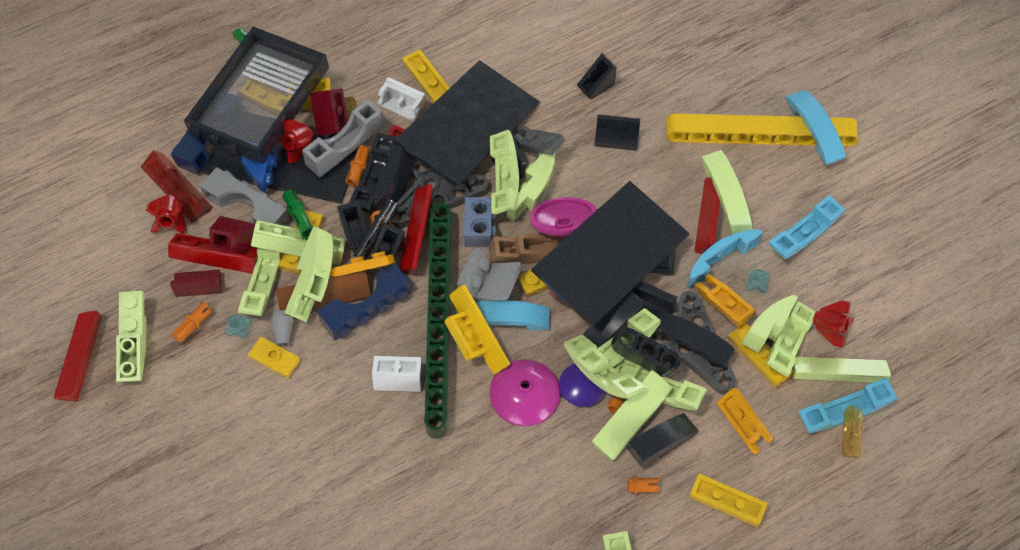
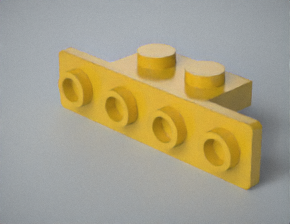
M466 285L459 286L449 295L458 314L448 317L444 322L466 361L483 355L490 370L495 375L508 367L510 362Z

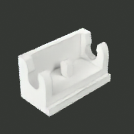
M389 77L378 92V96L381 97L377 102L379 107L411 122H414L426 106L425 93Z
M374 356L372 369L373 390L421 392V357Z

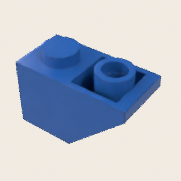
M272 150L263 164L257 161H250L242 156L241 161L245 173L260 191L266 193L268 185L272 184V169L277 165V154H274Z

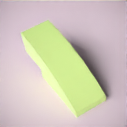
M791 295L766 309L754 322L742 344L759 353L767 338L775 341L783 329L798 296Z

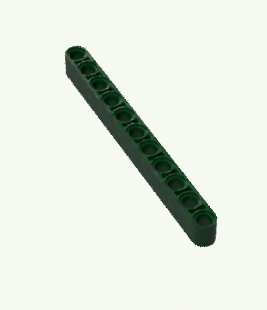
M443 202L434 204L430 211L424 421L426 433L433 439L442 438L446 434L448 416L449 329L444 321L450 317L452 221L450 207ZM438 254H443L444 256H443V257H437L436 255H438ZM443 274L444 276L436 277L435 275ZM437 294H443V295H444L443 297H440V298L434 297V296L437 295ZM435 315H443L442 318H434ZM436 335L443 336V338L439 340H436L433 337ZM436 356H440L443 358L440 361L432 360ZM434 378L443 379L439 383L432 382ZM436 399L442 401V403L439 405L431 404V402ZM436 421L442 423L437 428L430 426L431 423Z

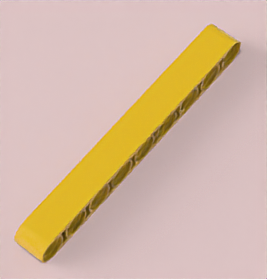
M671 114L666 117V138L671 142L817 146V142L800 116ZM829 117L843 146H853L858 143V128L855 119Z

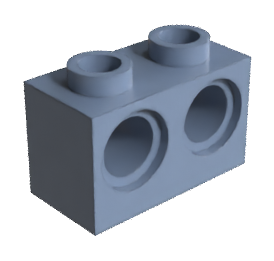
M465 197L464 247H489L491 239L494 236L496 237V225H492V219H496V215L492 214L491 197Z

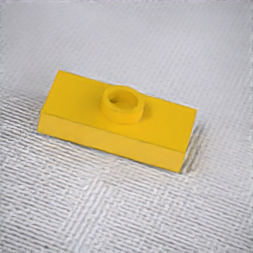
M263 337L258 339L248 353L250 359L286 379L290 377L301 361L300 357Z

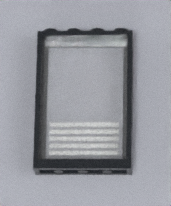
M253 26L184 119L188 133L194 138L207 140L213 146L219 145L230 153H238L250 161H257L263 164L285 133L283 121L288 119L294 120L309 98L310 93L314 91L329 69L326 54Z

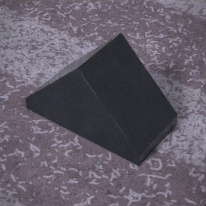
M601 53L578 82L577 86L589 99H593L615 85L617 67L604 53Z

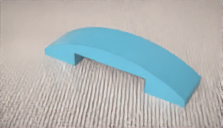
M806 90L786 96L785 99L793 113L801 116L817 142L816 150L825 165L845 159L846 154L839 135L820 103Z
M827 196L814 206L810 214L788 231L783 230L769 241L768 244L784 259L789 258L819 237L845 212V209L831 196Z
M760 229L738 232L712 245L701 255L692 268L687 287L691 289L698 282L705 280V276L709 274L710 266L735 249H738L743 255L760 244L763 232Z
M507 300L475 302L488 325L526 326V330H549V307Z
M884 378L865 385L863 390L823 405L820 402L799 410L798 413L809 434L831 429L864 417L893 403L898 398L888 379Z

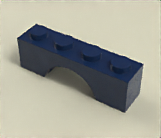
M227 93L205 125L216 130L223 126H234L245 111L239 97ZM186 131L170 154L179 168L199 174L210 160V156L205 149L207 140L194 138L188 131Z
M395 263L375 274L377 281L375 291L365 301L350 304L335 299L317 310L320 322L334 341L348 336L359 325L367 324L372 317L378 313L386 312L392 304L397 301H403L411 293L410 282Z

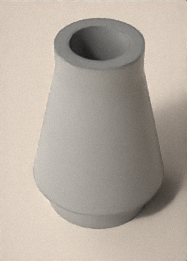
M285 310L275 311L272 313L273 317L270 318L275 336V344L287 346L290 344L294 318L285 314Z

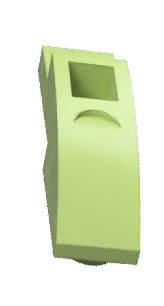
M556 151L553 155L539 153L538 159L527 166L525 170L526 182L519 189L513 209L506 211V217L512 222L526 208L533 210L534 207L542 202L553 178Z
M316 226L312 228L297 265V269L301 270V273L285 310V314L307 322L314 302L322 301L332 265V234Z
M143 291L119 292V335H116V382L142 380L147 333V317L144 315Z

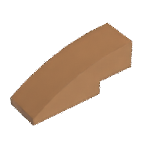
M520 233L515 238L494 236L488 245L490 263H539L561 243V238L549 235Z

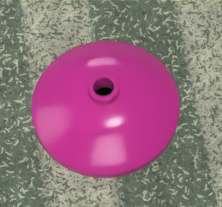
M561 197L550 199L533 208L530 213V223L537 231L545 235L567 237L596 211V207L589 201L580 198Z
M521 359L510 362L508 367L494 375L490 384V401L493 409L503 420L516 426H534L546 421L555 412L560 401L557 377L547 366L534 360ZM528 384L529 387L524 389L521 385Z

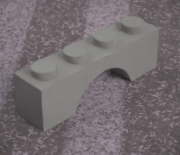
M370 100L364 101L351 112L347 124L337 135L326 140L318 137L302 150L305 164L317 176H323L384 127L382 111Z
M216 167L200 185L204 198L221 208L235 202L250 205L254 209L252 216L254 223H256V220L285 226L290 220L284 204L279 201L274 202L262 191L254 190L246 181L237 180L227 170L222 171Z

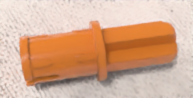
M359 146L355 159L350 162V171L345 180L349 186H359L361 176L367 167L365 164L370 153L369 147Z
M201 302L190 315L184 317L185 320L172 332L171 335L179 343L183 342L195 329L198 330L200 328L199 324L213 312L210 307L205 309L208 306L206 303Z

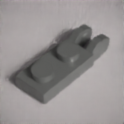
M519 126L517 128V133L520 136L513 135L519 148H522V150L553 155L565 141L562 134L535 129L530 130L526 126Z

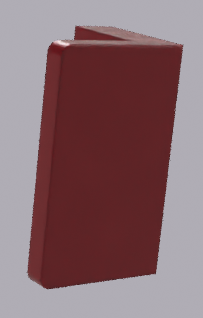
M343 88L310 93L316 134L320 136L339 133L348 122Z
M217 269L174 273V280L170 281V286L175 297L221 294V271Z

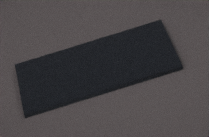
M479 60L407 127L394 142L457 187L490 154V136L506 130H511L512 132L539 105L540 101Z
M243 112L234 126H223L221 132L248 143L259 144L276 119ZM308 126L314 133V141L318 137L320 139L326 140L338 134L334 133L318 136L316 134V128ZM282 142L276 144L273 151L274 154H277V165L272 169L273 180L272 184L268 185V188L284 192L292 190V192L295 191L298 195L339 204L342 203L348 186L345 180L350 171V162L355 159L358 148L323 176L319 177L305 164L303 154L298 161L288 163L287 152L289 151L283 147ZM219 145L214 146L210 160L204 170L205 175H210L217 167L222 171H229L239 181H246L251 185H255L245 173L241 161L243 155L230 153Z
M629 181L537 263L531 271L591 327H594L683 242L690 233L635 184Z

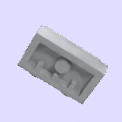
M481 248L473 249L457 285L465 284L474 301L507 300L522 269V264L520 262L490 263Z

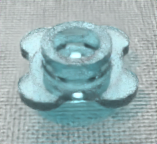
M760 269L749 270L746 288L748 290L756 289L762 293L768 290L767 281L770 279V275Z
M238 314L231 315L227 321L226 335H238L240 338L246 337L248 334L247 327L251 324L250 318Z

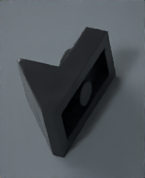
M359 200L337 206L340 225L343 228L350 250L358 248L368 232Z
M383 223L372 254L385 251L386 255L393 254L395 260L398 252L404 248L405 231ZM391 264L385 265V266H381V267H376V268H377V269H380V270H383V269H385L386 267L390 266Z

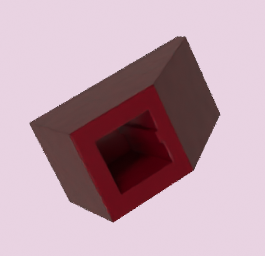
M219 216L209 228V248L226 252L255 248L251 246L256 223Z

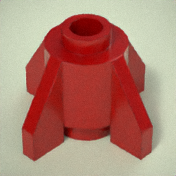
M293 119L283 121L285 133L278 142H282L283 147L289 151L287 152L288 163H294L302 156V150L314 141V133L307 125Z
M165 195L147 204L145 211L155 216L150 232L154 234L161 227L170 228L173 225V229L181 234L185 232L186 223L181 212L182 204L178 198L172 195Z
M841 300L824 306L819 311H816L813 317V324L816 325V330L832 345L842 348L844 347L846 336L841 335V333L846 334L849 325L854 322V318L845 315L850 312L851 302Z

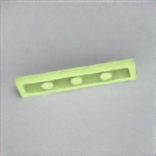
M256 220L251 246L301 257L308 239L302 238L299 229ZM333 237V264H341L346 239Z
M795 357L796 361L792 367L794 371L793 379L873 383L887 378L889 381L891 378L886 360Z
M653 370L641 382L645 386V390L629 397L592 440L594 447L612 461L616 459L673 390V387Z

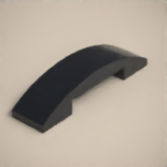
M377 132L370 150L371 156L359 186L355 187L350 202L359 200L361 210L370 212L374 207L379 168L387 165L389 147L397 145L394 142L397 137Z
M651 310V313L661 320V324L652 336L661 340L663 336L703 354L704 360L721 368H726L735 352V348L731 344L692 321L670 313Z

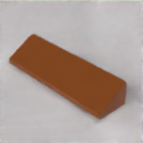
M366 271L329 278L322 301H315L312 310L320 309L335 299L345 303L368 299L371 293ZM296 285L276 289L280 310H286Z

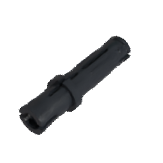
M389 198L387 199L379 214L374 216L375 220L353 254L354 257L364 256V260L367 259L376 244L383 223L391 225L390 220L398 207H400L398 203ZM386 212H388V214H387V216L385 217V219L383 220L382 224H381L380 227L377 229L378 225H379L380 222L382 221V219H383V217L385 216ZM376 232L375 235H374V237L372 238L371 242L369 243V245H368L367 248L365 249V246L367 245L368 241H369L370 238L372 237L373 233Z

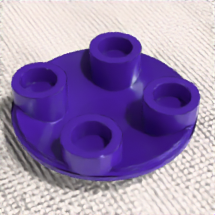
M576 364L567 367L560 376V394L562 398L573 405L593 407L605 393Z

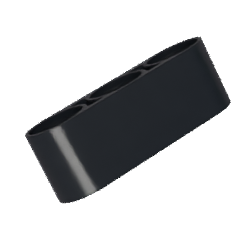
M626 327L621 329L612 339L611 346L617 354L649 371L653 370L661 377L669 376L680 366L681 360L675 351L632 328ZM621 337L627 339L629 345L624 344ZM642 348L649 352V356L642 352ZM663 360L669 362L670 368L664 365Z

